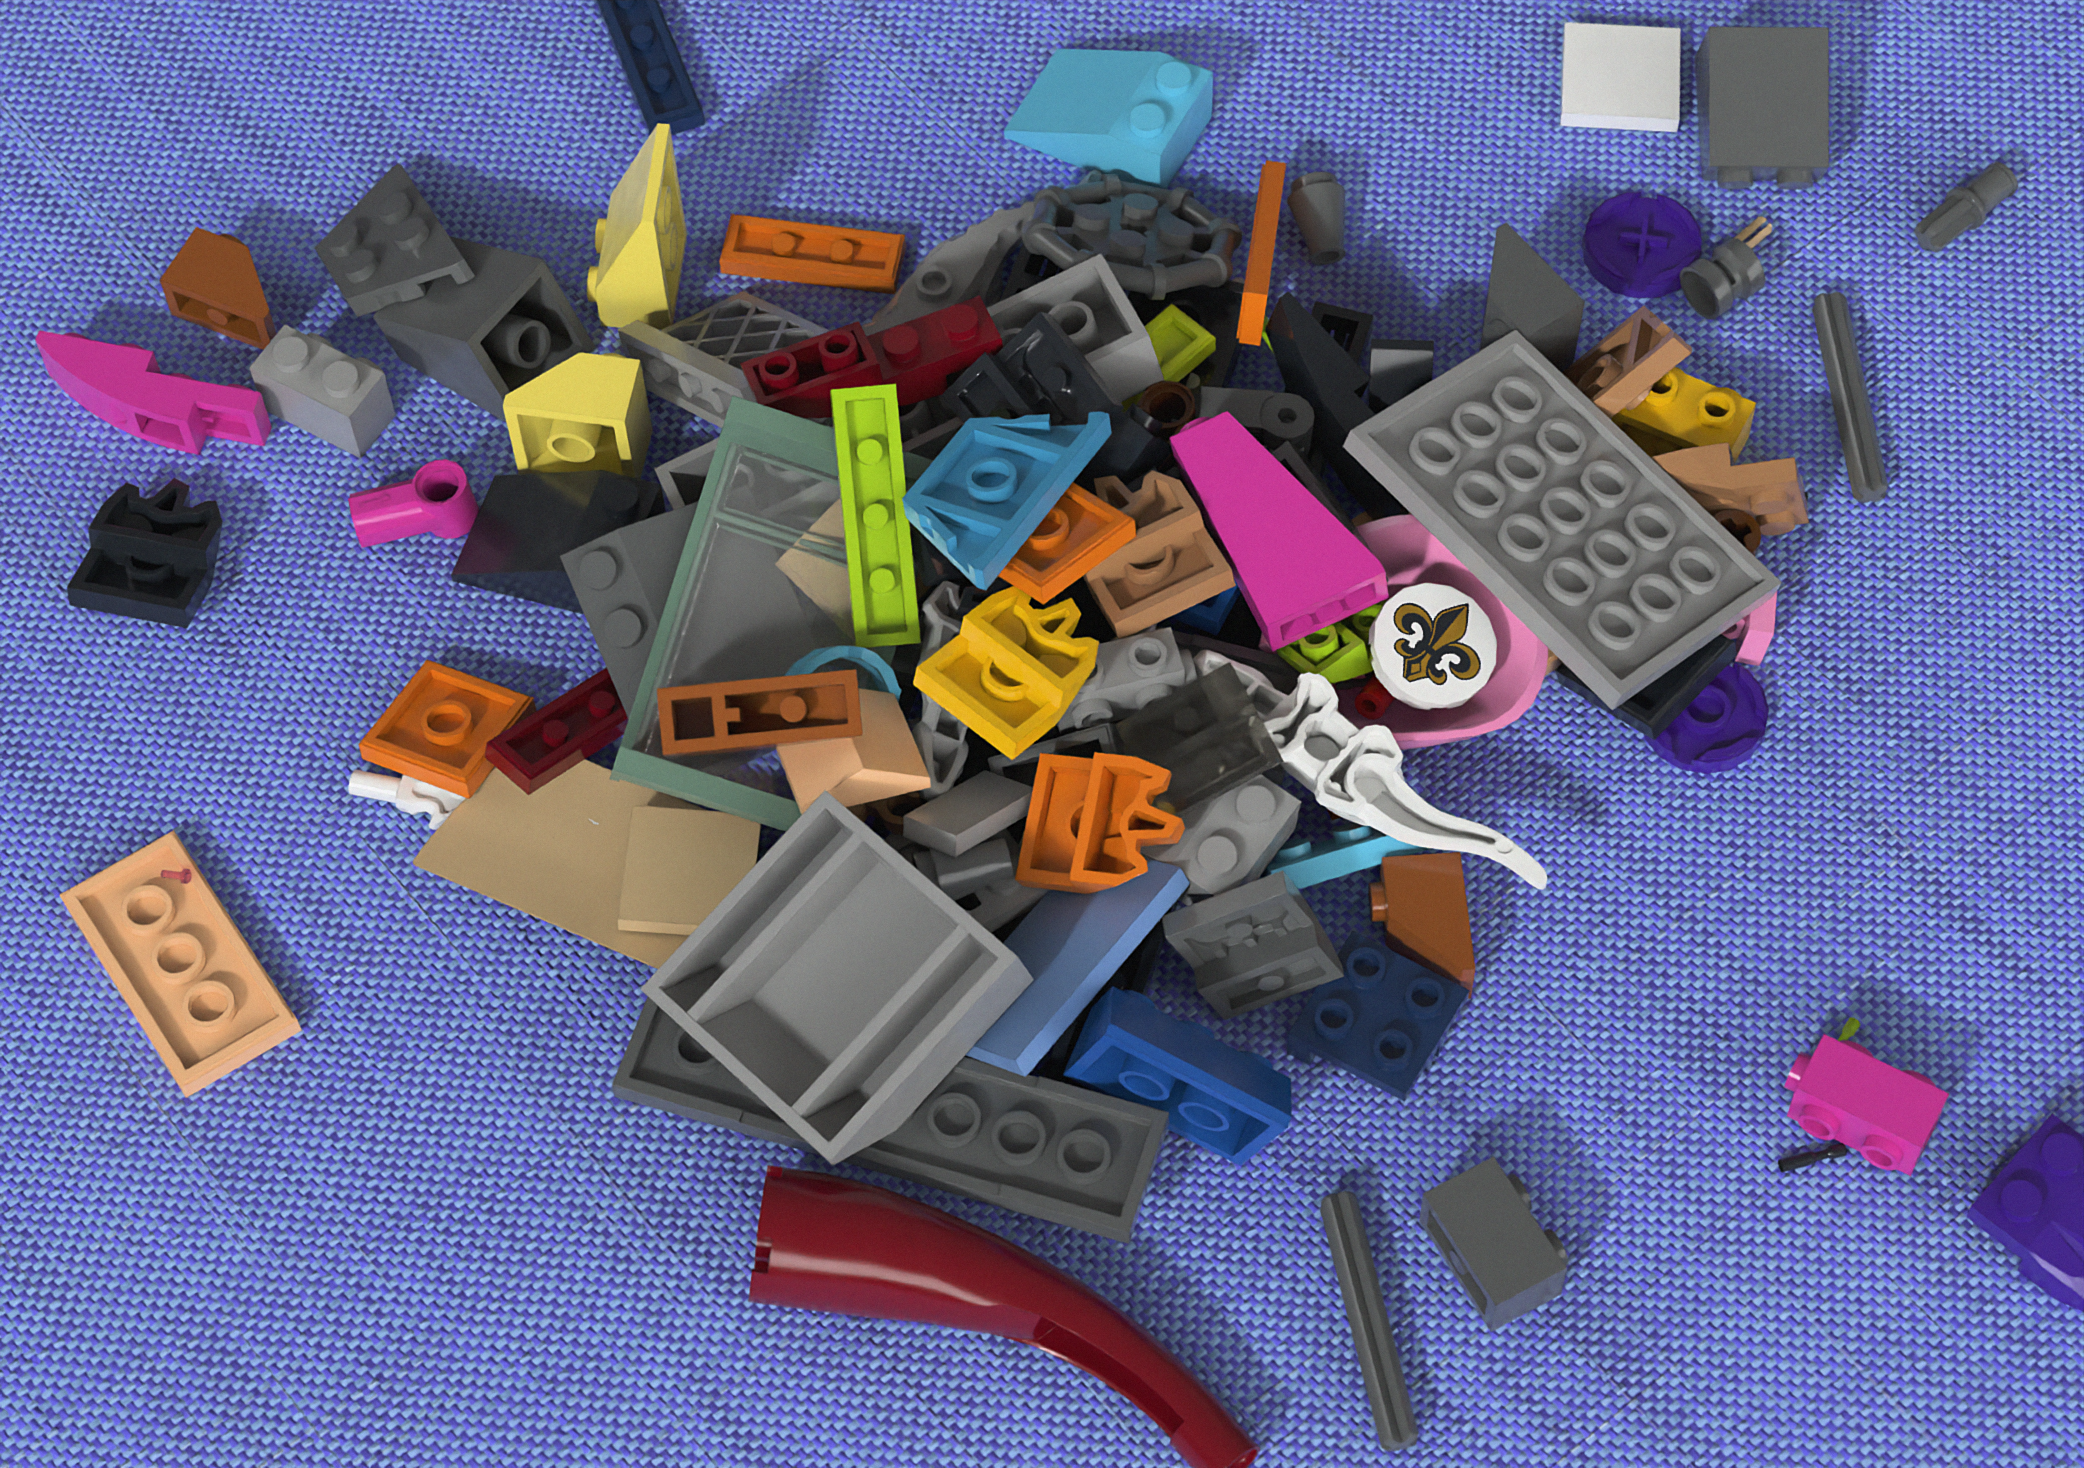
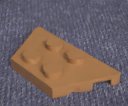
M1643 305L1564 370L1562 374L1610 419L1623 408L1632 410L1647 397L1656 381L1692 353V347Z

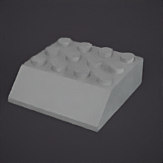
M825 790L641 987V990L825 1159L834 1165L895 1132L1034 979L1017 955Z

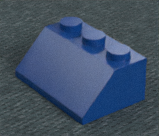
M1112 987L1091 1008L1063 1073V1076L1094 1092L1169 1112V1125L1167 1129L1239 1166L1286 1130L1292 1118L1291 1078L1274 1070L1272 1063L1268 1059L1254 1052L1237 1051L1214 1039V1034L1205 1026L1188 1020L1179 1021L1156 1009L1153 1001L1145 995L1132 990H1119Z

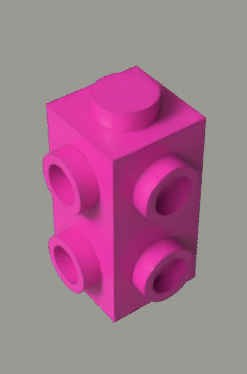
M1825 1034L1821 1038L1813 1056L1803 1051L1800 1052L1784 1085V1088L1794 1092L1787 1117L1798 1121L1801 1128L1807 1133L1823 1140L1835 1139L1860 1151L1861 1155L1872 1165L1884 1170L1897 1169L1909 1176L1912 1175L1939 1121L1949 1093L1937 1088L1928 1077L1912 1070L1901 1071L1874 1058L1868 1049L1858 1043L1848 1040L1838 1041Z

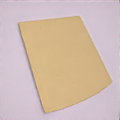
M585 759L530 795L526 794L498 768H494L470 799L465 798L428 839L414 858L413 865L659 969L690 935L618 930V911L632 805L693 810L706 809L675 796L621 779L619 782L611 780L612 770Z

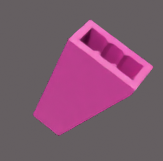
M1228 411L1213 418L1207 416L1197 418L1186 424L1178 434L1170 437L1175 464L1221 554L1231 567L1233 577L1272 652L1389 598L1386 573L1381 562Z

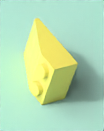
M658 123L612 192L607 218H598L595 248L596 253L601 255L599 266H590L588 270L587 298L589 302L597 303L600 323L603 327L621 328L636 320L658 330L673 325L687 231L670 124Z

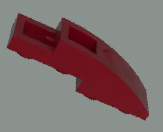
M977 296L868 336L865 335L860 322L856 321L742 362L740 365L756 403L801 418H831L830 390L896 384L898 407L917 403L942 395L948 389L946 375L970 367L984 352L996 355L1003 348L1002 338L981 297Z

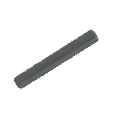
M1838 291L1831 294L1821 293L1815 297V305L1812 311L1852 494L1860 503L1878 502L1885 498V491L1889 485L1847 299Z
M1350 1191L1329 1194L1322 1198L1320 1211L1380 1445L1387 1452L1408 1449L1416 1445L1418 1429L1356 1195Z

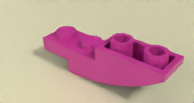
M39 330L35 341L50 377L86 410L112 426L149 442L196 455L200 454L207 436L265 446L272 426L261 392L253 391L240 384L224 386L197 381L181 373L161 374L154 351L146 350L132 343L116 345L90 340L77 333L69 332L62 335Z

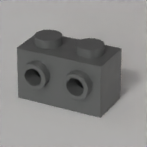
M1494 1156L1423 1193L1419 1222L1490 1332L1561 1295L1567 1271L1566 1266L1569 1263L1565 1248L1558 1236L1549 1228L1543 1231L1531 1214V1200L1523 1183L1513 1173L1506 1176Z

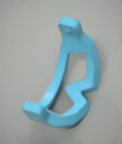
M839 645L813 649L793 663L785 676L810 674L819 665L842 658L854 662L872 676L879 691L894 693L897 701H899L902 690L899 688L893 669L877 653L856 646Z

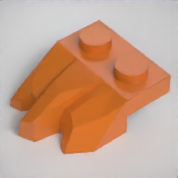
M1094 752L1093 759L1040 753L1015 880L1024 887L1092 894L1118 886L1148 872L1147 860L1140 854L1141 846L1178 843L1185 830L1182 818L1152 806L1155 797L1167 791L1172 777L1171 771L1133 756Z

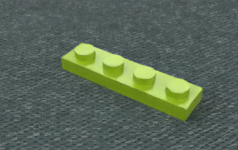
M896 384L830 390L854 645L856 647L872 648L921 643L910 525L905 515L902 500L906 494Z

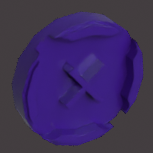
M1625 192L1605 200L1590 214L1582 240L1584 263L1594 279L1614 293L1634 299L1659 298L1680 290L1681 270L1697 259H1701V227L1690 210L1670 197L1657 194L1656 199L1641 197V192Z

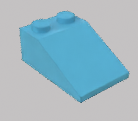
M1057 49L1004 129V137L1090 172L1097 169L1102 175L1117 174L1120 181L1167 189L1212 117L1213 72L1157 51Z

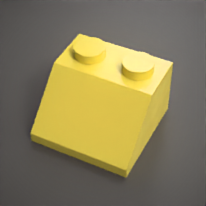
M579 352L505 395L503 409L518 474L605 470L641 479L653 428L640 360L630 359L616 353L597 355Z

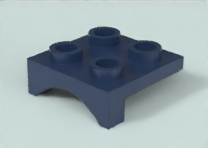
M1352 931L1338 953L1343 966L1344 977L1317 986L1288 1032L1287 1054L1308 1065L1312 1063L1317 1055L1405 1102L1423 1071L1429 1073L1431 1070L1433 1056L1439 1057L1446 1034L1467 1001L1469 990Z

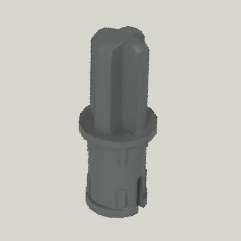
M1992 162L1985 171L1965 187H1954L1946 194V202L1915 226L1914 233L1919 239L1918 245L1923 250L1929 249L1934 253L1939 252L1967 229L1975 230L1984 224L1986 214L2005 198L2012 196L2018 189L2017 179L2010 168L2000 162Z

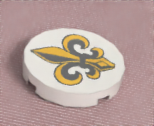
M1423 583L1403 588L1385 602L1369 629L1368 645L1371 643V653L1373 656L1371 664L1376 677L1393 697L1413 708L1431 710L1433 707L1441 709L1448 707L1447 709L1462 706L1486 685L1496 665L1497 639L1489 617L1473 598L1451 586Z

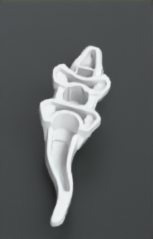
M1201 650L1193 658L1197 681L1207 694L1209 702L1219 720L1230 727L1250 729L1255 747L1266 756L1279 762L1290 775L1313 792L1316 796V801L1320 805L1325 806L1344 819L1361 825L1371 826L1407 844L1442 849L1444 851H1463L1488 857L1510 868L1535 888L1542 890L1546 888L1547 874L1545 869L1512 840L1482 824L1441 812L1416 794L1404 782L1401 770L1403 754L1391 731L1385 725L1380 726L1376 724L1365 726L1362 729L1354 725L1338 711L1339 699L1332 685L1322 675L1310 672L1300 674L1297 687L1288 696L1274 689L1271 682L1253 667L1235 662L1211 650Z

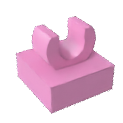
M1777 591L1770 600L1721 633L1729 639L1736 638L1737 656L1735 657V662L1760 666L1774 635Z

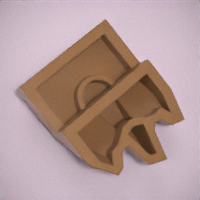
M1729 443L1685 448L1651 457L1712 516L1720 511L1730 509L1743 511L1757 521L1762 535L1785 534L1792 531L1795 525L1809 523L1807 500L1795 457L1735 465Z
M1151 470L1144 476L1142 488L1132 493L1116 476L1094 479L1097 497L1135 519L1136 537L1083 575L1093 599L1118 639L1135 634L1236 586L1231 567L1206 531L1199 508L1180 480Z

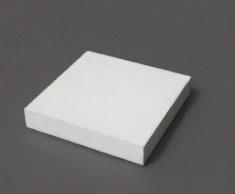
M1565 22L1562 51L1560 126L1677 132L1680 119L1681 28Z

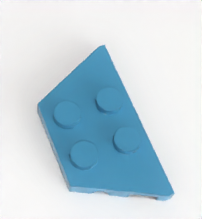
M1101 411L1089 412L1086 425L1051 426L1050 414L1024 415L1017 419H1003L1001 417L969 418L902 498L906 518L977 588L987 590L1112 434L1109 414Z

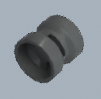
M1730 238L1713 250L1710 259H1697L1683 268L1680 272V283L1690 305L1701 316L1714 320L1732 308L1734 299H1747L1761 290L1765 284V275L1760 260L1754 251L1745 242L1737 238Z

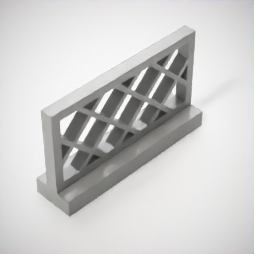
M745 291L662 330H658L639 320L617 329L625 357L641 361L646 390L720 428L723 427L732 395L756 403L740 363L830 331Z

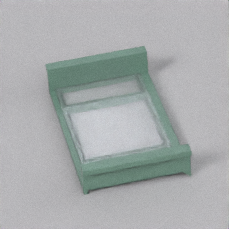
M732 395L610 779L617 782L621 779L786 832L799 819L801 812L775 747L668 759L662 753L656 688L785 676L793 663L813 649L839 645L855 646L834 428ZM902 451L907 493L933 460ZM913 558L914 577L916 582L919 571ZM897 645L866 649L877 653L891 666ZM842 658L819 665L812 672L821 673L857 669L858 688L879 691L872 676L858 664Z

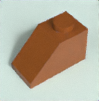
M196 227L160 278L171 315L264 350L277 333L248 246L232 235L225 233L217 235Z
M1461 853L1382 857L1379 882L1369 883L1368 899L1371 922H1383L1385 946L1468 989V999H1471L1475 962Z

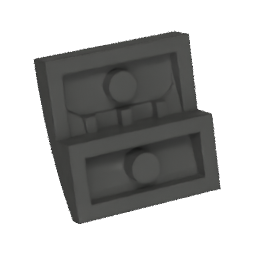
M1283 870L1168 913L1162 917L1165 938L1193 967L1197 991L1224 1020L1344 977L1342 963L1323 927L1302 894Z

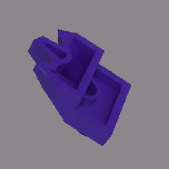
M2052 1113L1971 1205L1966 1217L2022 1259L2017 1269L2018 1272L2052 1298L2084 1312V1136Z

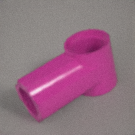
M446 459L434 460L425 464L416 472L413 479L352 493L350 498H348L356 535L362 548L430 531L441 538H458L471 530L479 512L478 504L463 468L456 462Z

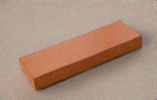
M731 214L719 263L721 273L895 295L906 250V240L903 234Z

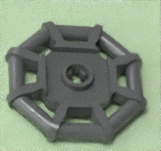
M1103 174L1100 181L1064 189L1052 185L1045 187L1036 194L1034 198V214L1032 219L1023 227L1021 234L1024 245L1029 252L1036 255H1044L1064 271L1101 253L1122 289L1144 293L1149 300H1163L1166 293L1202 284L1210 287L1221 286L1232 276L1233 265L1231 259L1233 252L1242 241V232L1237 223L1231 218H1220L1194 199V192L1182 186H1178L1174 190L1124 182L1120 181L1117 174Z

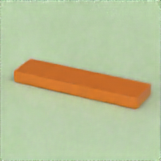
M1266 160V163L1262 164L1237 331L1239 343L1260 346L1286 170V163Z

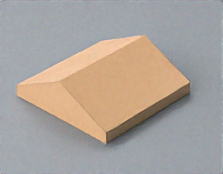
M858 688L863 736L775 747L801 815L825 790L843 806L850 807L931 788L930 776L894 693Z

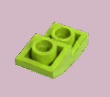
M1387 600L1380 601L1344 618L1340 622L1337 621L1276 650L1277 655L1301 674L1308 672L1320 674L1330 684L1349 680L1373 671L1371 643L1368 645L1369 629L1379 610Z

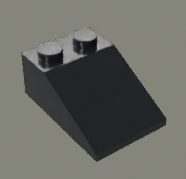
M605 470L496 475L452 571L453 582L584 614L560 556L616 529L666 513L661 484Z

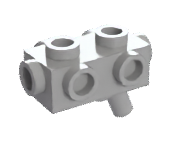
M1157 623L1126 638L1118 639L1115 637L1109 642L1099 644L1094 669L1057 723L1060 734L1071 731L1078 732L1133 716L1153 719L1161 716L1172 707L1185 704V689L1197 687L1196 670L1189 649L1178 651L1171 627L1156 630Z

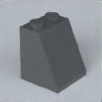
M1709 27L1694 57L1702 180H1717V186L1724 189L1749 188L1753 186V181H1777L1778 188L1788 190L1812 187L1813 181H1820L1829 168V27Z
M449 236L475 277L459 285L451 274L423 282L426 287L425 296L406 302L389 304L385 308L378 310L373 315V318L400 360L506 422L503 409L505 395L579 352L590 354L595 345L543 259Z

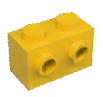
M1675 366L1653 384L1647 397L1632 410L1623 408L1611 420L1649 457L1685 448L1729 443L1734 462H1736L1749 438L1756 402L1742 397L1738 392L1730 388L1717 387L1687 375Z

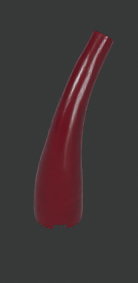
M767 1165L756 1236L755 1265L751 1274L749 1303L867 1318L929 1323L1011 1339L1034 1346L1080 1368L1129 1399L1171 1438V1447L1191 1468H1247L1260 1452V1447L1221 1401L1176 1355L1112 1302L1050 1262L991 1231L884 1187L824 1172Z

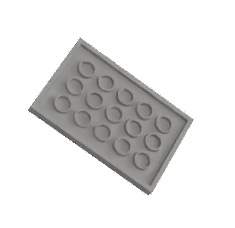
M1516 329L1350 430L1343 445L1379 483L1611 710L1617 708L1770 600L1782 583Z

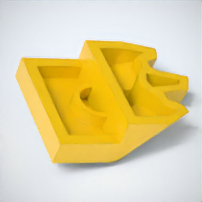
M1015 586L992 594L963 617L960 634L917 666L913 681L914 686L1011 760L1015 759L1058 723L1094 669L1099 641L1090 637H1070L1074 633L1081 616V612L1072 598L1043 610L1033 609L1029 605L1031 596Z

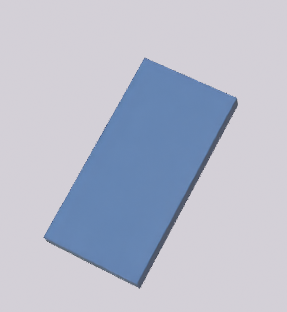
M1144 857L1147 860L1148 872L1118 886L1092 894L1049 890L1003 943L1018 956L1034 980L966 1053V1056L1026 1077L1186 890L1190 882L1182 869Z

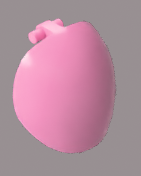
M1412 514L1390 516L1356 527L1374 556L1381 562L1389 580L1387 582L1389 598L1385 600L1388 601L1403 588L1423 583L1451 586L1473 598L1489 617L1496 636V665L1486 685L1462 706L1447 709L1448 707L1442 709L1433 707L1431 710L1413 708L1398 699L1390 704L1379 719L1368 720L1358 713L1354 704L1356 696L1363 687L1336 690V683H1333L1331 685L1339 699L1338 711L1359 729L1376 724L1380 726L1385 725L1391 731L1400 750L1417 749L1470 739L1501 729L1518 720L1534 703L1546 674L1548 647ZM1262 633L1259 648L1264 652L1277 654L1276 650L1272 652ZM1360 675L1353 679H1364L1366 677L1364 675Z

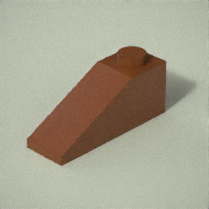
M857 669L656 688L662 753L668 759L742 752L863 736Z

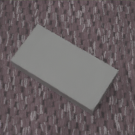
M984 770L904 815L903 837L957 857L1027 816L1033 787Z

